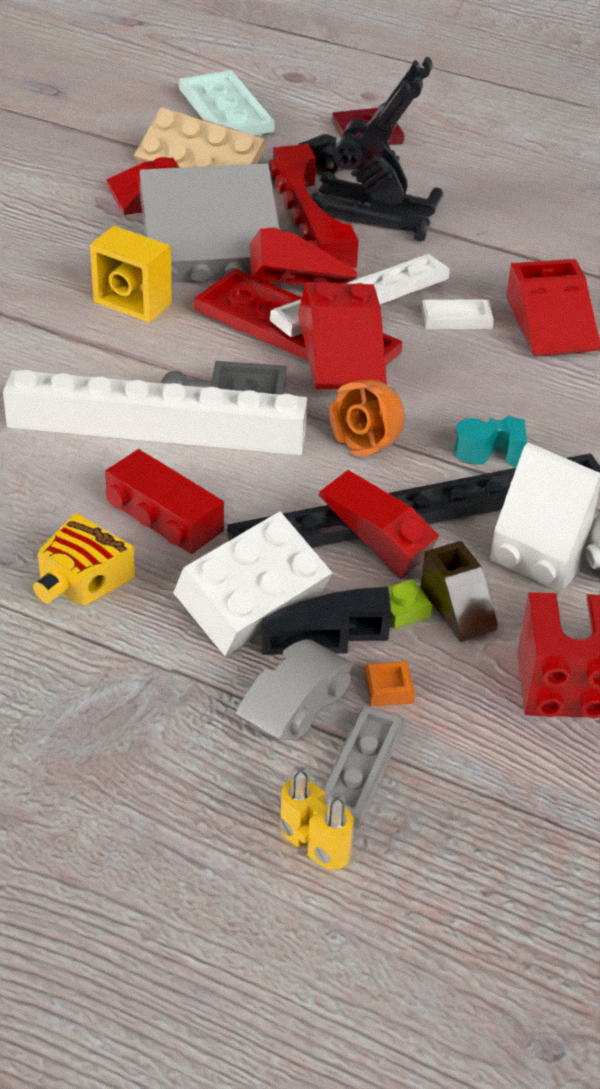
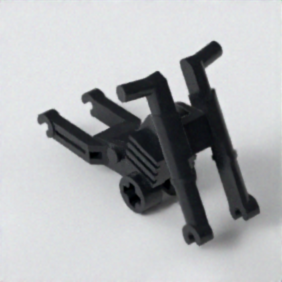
M425 57L422 63L424 68L419 66L418 61H413L409 70L387 100L379 106L370 122L353 120L345 128L342 138L334 150L333 157L338 166L346 170H352L351 175L356 177L358 183L340 180L334 174L324 172L320 178L322 185L319 188V192L325 195L330 194L357 201L354 203L313 193L311 198L327 214L351 219L353 222L361 221L400 230V228L414 231V239L416 241L422 242L426 239L427 229L431 223L426 217H430L435 213L436 207L443 196V191L437 187L433 188L427 199L406 194L408 181L399 163L400 157L396 156V152L390 149L388 142L397 121L413 99L421 94L423 89L422 80L429 76L433 67L432 60L429 57ZM349 151L353 154L350 157H348L344 154V152Z

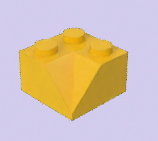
M112 226L90 244L93 300L95 303L149 323L172 304L171 245L116 226Z

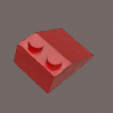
M305 282L298 310V318L315 389H339L350 382L365 379L379 380L387 385L381 307L374 284Z

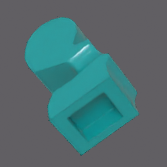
M508 415L502 420H495L491 417L488 422L476 418L461 420L456 427L457 438L453 452L462 461L473 463L474 465H482L486 463L495 450H502L506 455V463L517 467L524 446L527 444L525 419L514 418Z

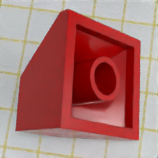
M158 157L153 161L140 163L106 179L107 186L123 215L142 212L140 170L180 168L173 157Z

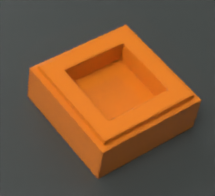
M408 661L364 665V678L370 707L414 704L415 690Z

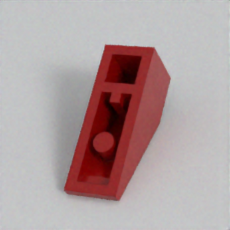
M274 227L260 228L250 242L251 280L304 287L305 282L348 283L357 278V271L292 232L280 231Z
M346 470L319 491L318 496L400 580L424 561V552L433 549L440 536L411 506L350 470Z

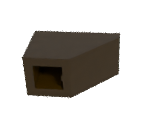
M460 540L425 551L420 588L458 640L463 642L496 631L498 629V622L482 566L465 544Z

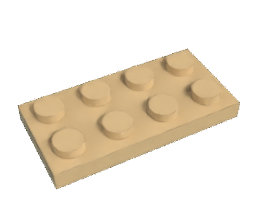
M161 107L136 150L134 158L137 163L153 161L158 157H173L180 168L257 164L267 144L264 138Z

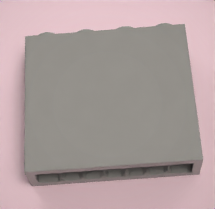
M268 163L140 170V197L145 237L171 245L172 283L220 280L232 270H240L251 275L250 242L260 228L274 227L279 229Z

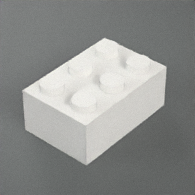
M278 512L183 567L173 593L226 657L262 634L263 618L285 607L320 596L332 575V571L285 516Z

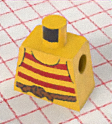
M75 513L40 548L38 552L40 579L33 584V589L37 597L44 603H50L62 594L78 605H88L135 577L134 546L80 514Z

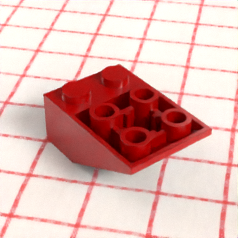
M576 259L511 263L506 298L534 356L600 351V339L586 277Z

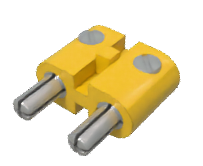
M302 765L293 768L292 779L284 784L281 792L279 825L282 835L297 848L308 842L307 855L326 869H341L350 861L354 818L352 813L345 807L346 798L344 795L333 793L332 796H329L328 804L325 805V791L309 781V769Z

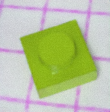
M414 579L387 586L389 588L391 604L390 624L394 629L431 617L433 605Z

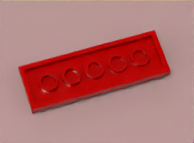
M236 269L229 272L194 298V310L285 350L294 356L309 361L303 335L299 334L290 337L270 321L271 310L301 300L302 297L267 282L251 280V275ZM383 333L386 366L402 352L403 341Z

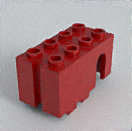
M528 592L517 652L524 715L600 718V595L587 594L586 601L592 634L586 639L578 640L568 637L561 628L557 593Z

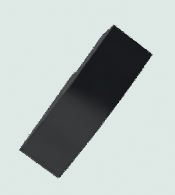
M360 588L334 592L293 604L263 618L262 655L283 654V650L290 645L306 639L313 640L336 654H347L348 641H388L391 619L389 588Z

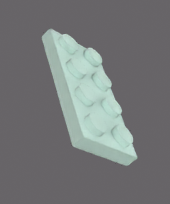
M232 70L179 79V90L203 120L257 137L262 136L264 133L274 132L275 121Z

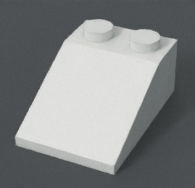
M528 442L522 451L494 530L490 560L561 593L584 564L585 547L588 545L600 489V473Z

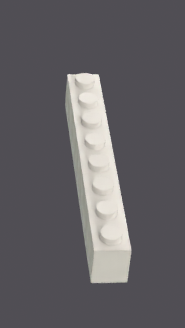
M12 370L3 391L7 428L302 455L306 433L307 397L291 394L258 393L251 390L237 391L216 387L183 386L176 383L161 384L141 380L129 381L108 379L106 377H85L67 373H42L31 370Z

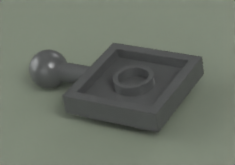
M215 361L212 381L188 379L180 371H170L164 375L161 384L176 383L183 386L216 387L237 391L251 390L258 393L281 395L285 391L287 366Z

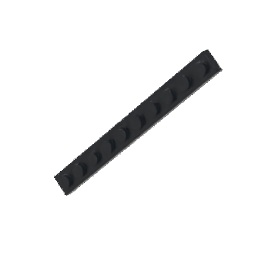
M591 453L566 458L600 473V465ZM516 468L390 492L389 494L411 506L428 524L501 510ZM328 505L283 513L285 518L311 548L359 538ZM271 516L227 524L229 541Z

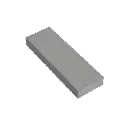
M365 706L361 707L323 787V791H325V805L328 804L329 796H332L333 793H341L342 796H345V807L352 813L354 818L353 828L359 829L404 729L405 720L404 718Z

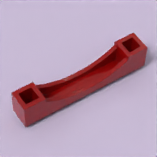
M309 144L273 147V159L268 162L270 176L276 181L278 194L283 195L285 209L291 212L293 225L298 226L299 236L349 267L357 268L359 239L351 224L342 223L328 215L313 201L307 191L309 186H315L316 158Z

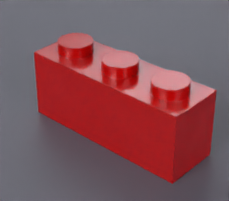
M139 448L105 470L107 501L115 508H120L137 519L143 526H148L165 537L171 544L179 546L188 553L193 554L224 531V501Z

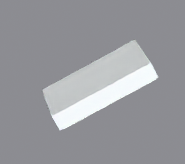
M488 299L422 300L421 311L425 330L493 329L494 318Z

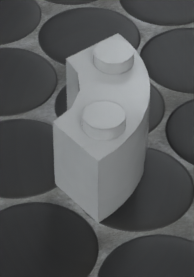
M307 639L298 641L283 650L284 659L274 671L266 667L261 672L236 711V714L278 739L298 740L311 726L314 715L324 706L334 703L336 698L341 697L350 684L351 675L349 672L354 663L313 640Z

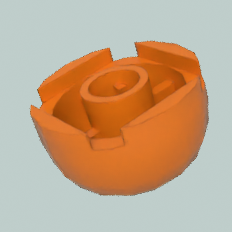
M369 379L350 382L337 390L340 393L337 395L336 401L331 402L329 415L330 425L340 444L345 442L349 448L353 449L349 452L359 456H369L392 446L399 438L405 423V409L401 398L395 390L379 380Z

